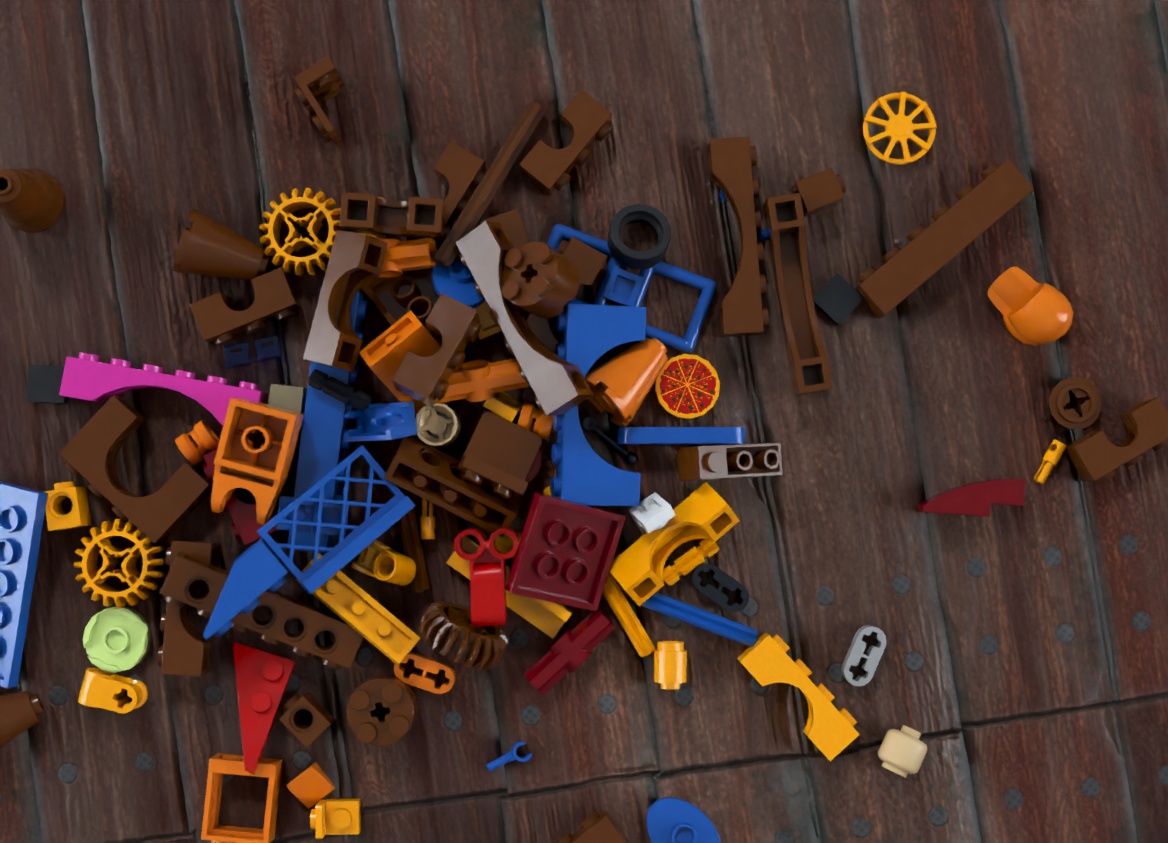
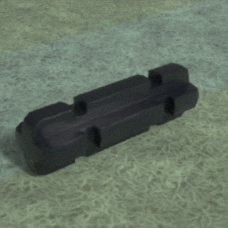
M314 369L308 379L309 386L317 390L323 389V393L346 404L351 403L352 407L362 412H365L371 403L372 397L360 390L356 392V388L332 376L328 378V374L318 369Z

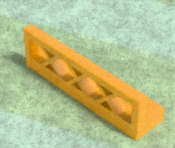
M464 536L462 539L463 549L469 553L478 551L480 545ZM454 551L446 563L470 580V560L462 559ZM506 565V584L511 571V567ZM506 590L507 607L552 639L572 614V611L563 604L512 594Z
M318 553V559H320L322 555ZM312 559V561L303 569V571H302L301 573H303L305 570H307V569L312 565L313 559ZM340 570L312 593L397 666L420 640L417 634Z

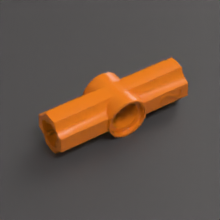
M388 238L378 239L388 243L380 276L378 277H399L403 275V271L436 267L437 261L434 259V255L438 249L435 240L432 238L407 241Z
M516 358L492 363L486 360L469 361L462 364L458 371H452L447 380L449 387L442 400L437 399L434 404L466 399L470 402L484 401L492 398L494 393L529 387V383L522 377L520 373L521 366Z

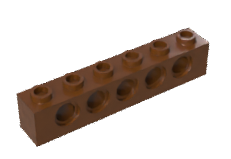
M178 552L160 593L166 595L165 601L178 607H184L186 603L198 608L197 613L210 619L230 572ZM195 580H203L209 585V592L204 596H197L191 591V583ZM268 589L258 597L260 603L256 607L261 605L268 606L273 612L270 619L266 621L256 619L253 609L246 615L239 612L230 620L233 623L231 626L233 629L247 633L248 629L261 633L260 638L274 645H278L280 641L292 646L291 651L304 657H310V654H314L323 658V664L340 670L341 666L350 669L363 639L362 635L339 616L278 591L271 593ZM291 618H298L303 622L304 627L298 633H290L285 629L284 624ZM324 630L332 632L335 636L333 642L326 646L318 644L315 640L316 635Z

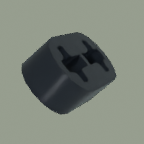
M702 563L693 570V585L720 606L731 612H738L747 606L749 601L747 589L721 569L710 563ZM709 569L713 570L712 578L720 583L718 587L715 588L708 583L704 587L701 586L700 582L702 579L698 576L701 570L703 572H708ZM724 586L731 591H735L736 588L741 590L739 597L742 600L739 604L733 602L731 605L727 604L729 598L720 592Z

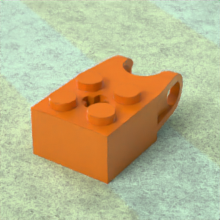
M242 397L230 398L214 460L215 470L211 495V509L213 512H223L232 493L237 488H244L249 490L256 499L257 523L261 525L268 523L288 478L304 414ZM262 432L265 437V443L261 444L260 447L258 446L259 440L254 439V434Z

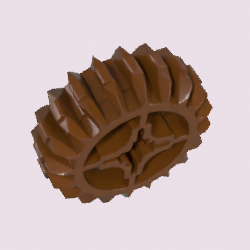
M443 601L431 603L420 620L421 624L418 631L424 643L432 647L434 652L443 655L444 658L451 659L454 663L463 664L466 668L471 666L476 670L481 668L489 670L496 667L506 651L508 639L500 626L472 627L471 608H465L461 604L455 605L452 602L445 603Z

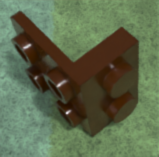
M484 412L456 470L464 473L463 478L472 483L481 485L483 482L494 487L493 492L504 498H517L524 494L529 483L525 479L541 446L542 439L539 435L494 413Z

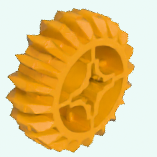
M296 188L292 189L291 199L285 193H281L282 204L278 205L275 201H270V206L275 210L273 214L266 211L263 212V217L269 220V224L263 223L259 225L260 230L268 233L260 237V242L266 245L270 244L266 247L264 253L267 256L275 255L272 263L275 266L283 263V269L286 273H290L295 266V274L302 276L306 267L308 273L314 276L316 275V265L325 272L327 270L325 261L330 258L337 230H342L339 226L340 220H338L341 208L333 209L336 202L332 198L324 202L325 194L321 191L316 193L313 198V191L310 188L305 189L303 197H301L299 190ZM302 208L316 209L314 213L310 212L303 218H297L291 214ZM326 217L329 233L324 244L319 239L318 232L323 225L322 221ZM283 221H285L289 226V235L285 239L286 244L282 247L280 229ZM294 223H297L300 227L304 226L310 233L309 235L314 239V242L307 237L304 238L298 232L299 230L294 226ZM306 246L317 250L316 253L306 257L291 256L294 251L298 252Z
M115 519L113 525L110 521H104L101 524V529L98 527L90 529L92 538L83 537L81 539L86 549H76L75 553L82 557V561L75 562L73 566L75 568H82L83 573L78 574L75 579L77 581L86 580L87 583L81 591L89 592L94 590L91 600L99 601L103 597V606L109 607L114 602L117 608L125 607L126 602L130 606L137 605L138 597L142 600L150 597L147 588L156 590L159 587L157 582L153 580V577L162 578L164 576V572L157 570V565L165 564L166 560L163 558L157 559L156 553L164 550L163 546L153 547L152 544L154 542L148 537L144 539L139 537L142 531L130 520L126 525L123 519ZM122 536L131 540L135 545L132 548L122 550L118 545H113L110 539ZM100 552L103 557V565L98 570L97 559ZM142 556L143 568L140 575L136 569V563ZM126 557L121 563L122 569H115L119 563L118 558ZM116 576L122 582H127L130 588L118 590L109 586L105 581Z

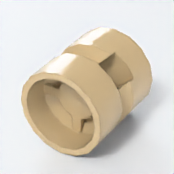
M441 403L434 404L433 407L426 405L416 415L417 435L426 444L435 447H447L459 437L461 420L457 413L447 405Z

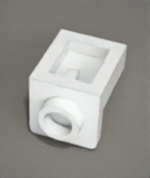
M656 492L641 501L639 506H634L628 510L642 534L646 532L649 534L653 530L664 527L668 520L676 515L671 505Z

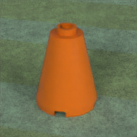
M645 337V341L636 342L588 372L585 380L593 395L587 398V400L601 414L605 410L612 414L613 417L610 421L621 427L627 426L668 360L666 355L667 349L664 344L656 338L651 340Z

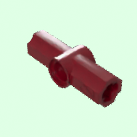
M597 608V611H591L572 630L570 628L566 630L548 648L549 651L524 673V676L537 691L544 695L568 672L572 673L591 655V650L612 633L616 627L599 608Z

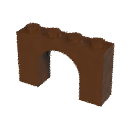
M113 395L59 454L66 460L64 466L76 476L82 475L90 482L87 487L99 498L103 499L106 497L113 504L111 509L118 517L124 521L129 519L142 531L139 537L142 539L148 537L154 543H162L212 491L213 483L209 481L206 474L192 463L185 462L158 491L151 495L140 497L126 490L117 477L116 457L121 446L143 424L146 418L125 398Z

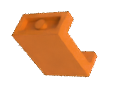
M410 310L359 353L369 368L400 402H414L415 415H417L422 407L426 406V404L398 391L392 382L408 351L420 357H430L441 349V346Z

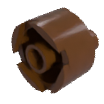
M537 241L525 243L518 248H512L506 253L504 258L505 265L502 270L503 285L501 289L504 298L539 318L555 317L564 311L562 307L568 300L573 301L579 288V273L576 266L566 256L547 244Z
M380 674L366 680L352 693L347 705V720L352 732L360 742L373 746H387L399 741L411 728L418 713V700L413 688L409 684L398 680L392 674ZM380 702H382L383 707H389L390 709L385 717L382 713H377L376 711Z

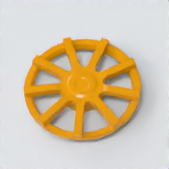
M907 92L890 93L877 99L868 109L863 122V135L868 148L876 157L890 164L903 165L912 163L926 154L933 144L937 125L925 101L923 102L918 97ZM899 99L897 115L893 113L887 101ZM906 100L918 106L909 116L904 114ZM881 106L889 117L888 121L872 117L877 107ZM923 111L928 123L913 124L912 120ZM869 123L883 126L885 131L870 138ZM929 129L927 142L913 134L914 130ZM887 137L890 142L884 154H882L872 143ZM908 139L922 148L920 152L910 157L907 145ZM895 143L901 144L904 159L889 157Z

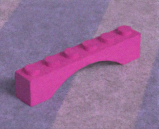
M79 352L78 358L66 357L59 392L61 396L103 403L113 395L116 396L135 389H171L196 400L210 411L222 425H224L230 398L242 397L266 404L268 393L258 391V384L240 381L239 387L226 385L227 379L209 375L207 376V381L194 379L195 373L175 370V375L162 374L163 367L143 364V369L140 370L130 368V361L111 358V363L107 364L98 362L99 356L82 352Z

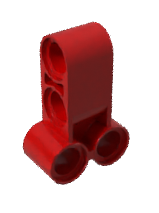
M468 528L459 533L455 539L454 548L457 555L464 560H470L472 627L506 626V559L515 555L520 542L519 535L511 528H499L492 533L489 539H486L482 531L476 528ZM465 535L477 537L480 544L477 552L469 553L463 549L462 539ZM498 535H509L513 539V549L509 552L498 550L495 545Z

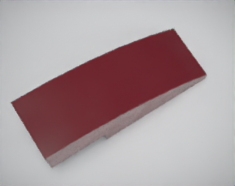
M1025 479L987 480L953 487L918 504L916 512L990 517L991 504L1024 506Z

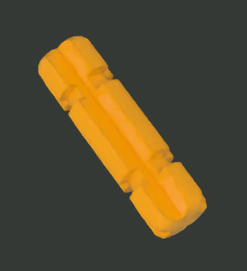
M704 539L699 542L700 546L697 548L694 546L673 561L674 565L671 566L669 564L663 569V580L669 586L680 580L679 577L682 574L684 576L702 564L705 561L704 558L707 556L710 558L717 553L719 547L716 542Z

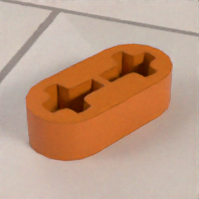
M409 652L398 666L394 664V673L398 680L432 693L443 694L448 692L456 680L455 671L450 665L417 653ZM412 659L414 660V667L424 670L423 674L413 672L410 676L404 675L405 669L401 667V663H407ZM440 670L446 671L445 677L450 679L449 683L444 682L441 687L435 685L436 679L426 676L427 672L438 674Z

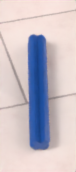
M657 592L641 605L750 647L754 646L758 637L756 629Z

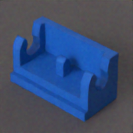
M413 401L370 404L365 412L357 409L348 411L344 415L345 419L355 418L357 420L356 429H350L344 433L345 442L393 440L418 434Z

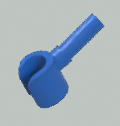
M516 741L512 745L510 752L487 764L489 771L514 760L519 762L528 761L532 756L531 752L523 757H519L516 754L517 748L526 744V742Z

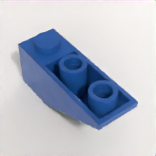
M262 538L235 559L204 631L203 637L206 640L213 634L217 638L220 637L233 625L230 620L239 612H242L244 615L248 614L260 603L258 597L267 589L273 593L287 581L284 576L288 573L287 567Z

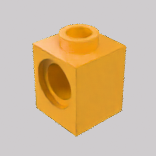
M74 481L56 483L54 484V490L44 491L48 493L45 508L48 531L92 525L86 487H77L74 485ZM66 497H69L72 501V510L68 514L62 509V502Z

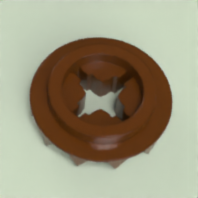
M1078 377L1067 378L1059 382L1052 388L1050 398L1047 400L1050 407L1049 414L1054 417L1058 425L1070 430L1083 429L1090 426L1098 418L1102 406L1101 396L1097 388L1088 380ZM1070 395L1074 399H1086L1077 406V413L1074 409L1063 408L1070 402Z

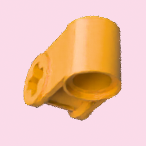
M374 540L361 551L357 562H353L351 565L353 569L361 573L401 586L412 582L416 574L414 560L377 540Z
M87 668L78 702L85 706L125 714L146 703L148 689L138 679L103 671L100 668Z

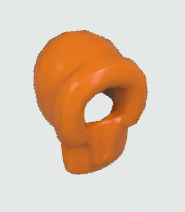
M1011 267L1006 270L988 289V297L1002 313L1006 328L1024 344L1036 346L1055 342L1066 334L1072 324L1073 309L1068 299L1055 287L1047 283L1041 284L1036 282L1019 267Z

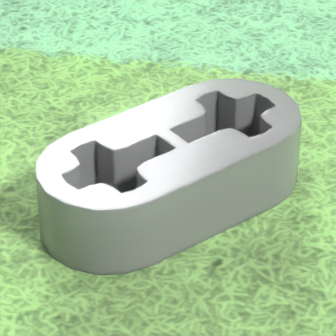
M866 625L859 628L855 633L841 668L842 676L850 684L858 687L864 686L873 678L887 642L882 630L875 626ZM873 631L875 632L874 638L878 640V644L876 646L871 645L867 653L864 654L866 643L862 641L864 635L870 636ZM861 657H864L861 668L865 670L864 676L858 675L856 679H852L853 673L849 671L850 666H857Z

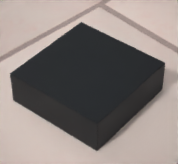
M837 273L817 293L813 301L814 305L838 326L858 306L864 297Z
M29 365L27 402L68 404L69 397L59 395L65 366Z

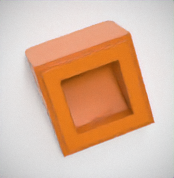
M317 762L313 763L286 785L289 791L308 809L336 788Z

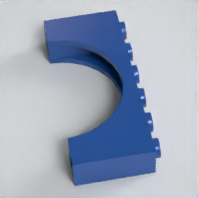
M568 303L562 307L564 311L556 316V329L561 331L560 344H556L555 354L563 360L578 365L584 378L591 366L605 352L623 343L645 341L646 307ZM578 405L562 415H553L552 423L553 430L557 431V444L552 445L551 451L552 463L556 464V477H552L550 483L551 496L583 505L639 506L641 473L616 468L595 453L583 434L579 421Z

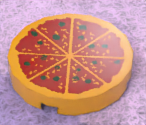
M682 354L671 358L666 362L655 382L658 403L667 413L677 418L692 419L704 415L714 406L719 396L720 381L716 370L707 360L697 355Z

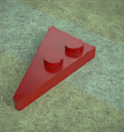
M235 642L233 653L245 771L255 775L296 663L293 660Z

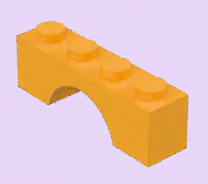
M707 482L693 491L689 497L673 509L676 515L669 519L664 527L653 530L649 534L647 532L644 533L636 542L612 561L609 572L638 606H641L664 586L663 568L665 562L678 546L694 539H707L716 542L740 521L730 506Z
M765 632L756 640L754 646L748 647L737 659L762 687L772 683H788L802 691L809 709L808 720L803 732L831 762L860 735L853 727L857 721L845 708L838 711L831 701L835 697L822 683L817 687L808 678L812 672L800 659L794 662L786 654L790 648L778 634L772 638Z

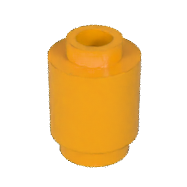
M683 641L657 642V649L654 650V682L660 683L661 689H680V683L687 682V650L684 649Z

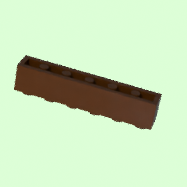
M1009 159L1001 166L994 162L980 174L984 179L976 187L969 183L956 194V197L959 199L956 204L951 208L947 203L931 215L935 221L927 228L922 224L907 236L910 242L904 248L900 249L896 245L882 257L886 263L878 270L871 266L857 278L861 284L855 290L864 297L863 301L878 319L890 312L1034 190L1033 186Z

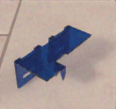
M278 336L255 340L254 345L255 349L257 348L259 359L249 360V347L246 342L225 346L224 352L227 365L223 367L231 369L282 358ZM274 341V345L262 347V343ZM241 348L242 350L241 352L230 354L232 349Z

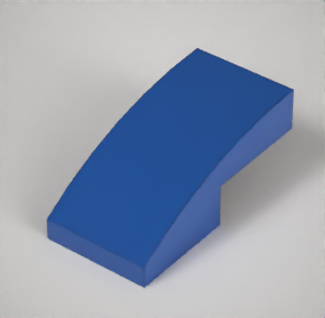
M279 496L277 514L298 497ZM303 502L298 506L297 521L316 522L318 503ZM323 503L321 523L340 524L342 505ZM349 505L346 508L345 525H347ZM293 511L289 513L285 518H283V520H292ZM277 523L276 529L291 531L292 524ZM296 525V531L315 533L316 526ZM320 528V534L339 536L340 528Z

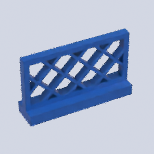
M363 445L257 531L265 543L298 580L307 594H312L415 507L410 498L405 496L394 483L384 479L385 471ZM359 456L369 465L368 479L349 477L350 464ZM345 468V477L336 476ZM375 472L381 480H373V473ZM328 481H344L342 501L323 499L324 485ZM349 482L368 484L366 503L347 501ZM372 484L385 485L394 497L385 504L371 503ZM319 490V498H309ZM303 502L318 503L317 521H297L298 506ZM323 503L342 505L340 524L321 523ZM347 505L366 507L364 522L359 526L345 525ZM370 507L379 508L370 516ZM293 511L292 520H283V518H285L289 513ZM277 523L292 524L290 544L276 543L267 532ZM296 525L316 526L314 546L295 545ZM321 527L340 528L339 543L333 548L319 547ZM352 529L353 531L344 538V530ZM281 548H290L289 558ZM294 549L314 550L313 563L303 573L293 564ZM318 551H328L318 559Z

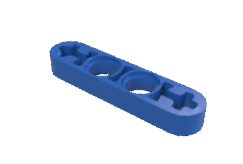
M619 427L618 444H745V427Z

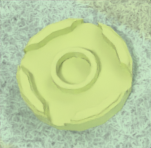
M112 607L98 612L92 616L86 625L83 635V646L86 648V652L89 655L87 657L91 663L103 671L113 673L130 670L141 663L149 652L151 643L149 625L141 614L127 607Z

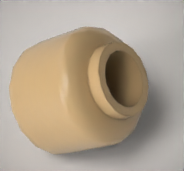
M905 725L902 726L901 730L889 729L878 751V757L883 761L881 766L905 778L908 774H916L928 749L927 745L919 740L921 733Z

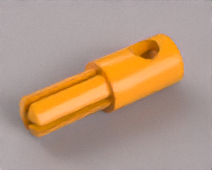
M1053 439L1042 459L1043 462L1033 478L1037 483H1045L1051 470L1057 465L1067 447L1064 443Z
M422 498V516L420 517L421 539H435L433 503L428 501L427 516V500Z

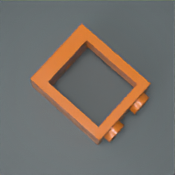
M217 753L209 759L201 840H211V843H271L275 838L283 759L261 757L254 775L245 771L244 755ZM224 774L269 778L263 829L218 825Z

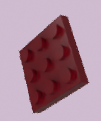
M535 492L505 590L512 594L597 611L626 516Z

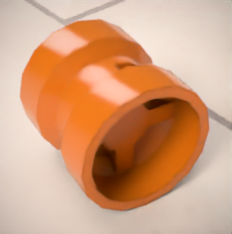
M524 401L517 425L539 435L541 439L548 440L553 425V415L547 416L534 403Z
M200 420L194 425L190 433H183L177 437L175 443L186 459L193 465H196L203 460L204 454L218 448L220 439L204 420Z

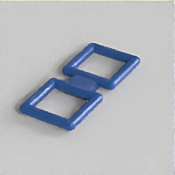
M556 224L553 227L547 245L557 250L562 239L569 241L570 237H574L597 251L611 256L593 305H607L608 301L622 306L641 307L653 272L702 290L684 338L646 325L645 337L651 340L656 338L664 345L685 353H691L694 350L717 288L715 281L662 261L654 267L640 270L639 275L620 269L621 265L610 253L608 241L562 224ZM574 298L573 301L568 300V302L566 303V304H568V303H569V304H590V303L584 302V301L579 300V299H576V298Z

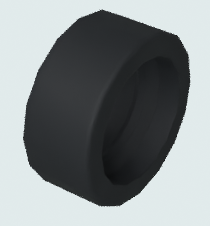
M633 204L622 208L615 214L608 232V248L612 257L620 265L634 270H645L657 265L664 258L671 240V227L667 218L658 209L643 204ZM630 223H643L650 226L658 236L656 247L647 252H638L628 248L620 239V232L623 226Z

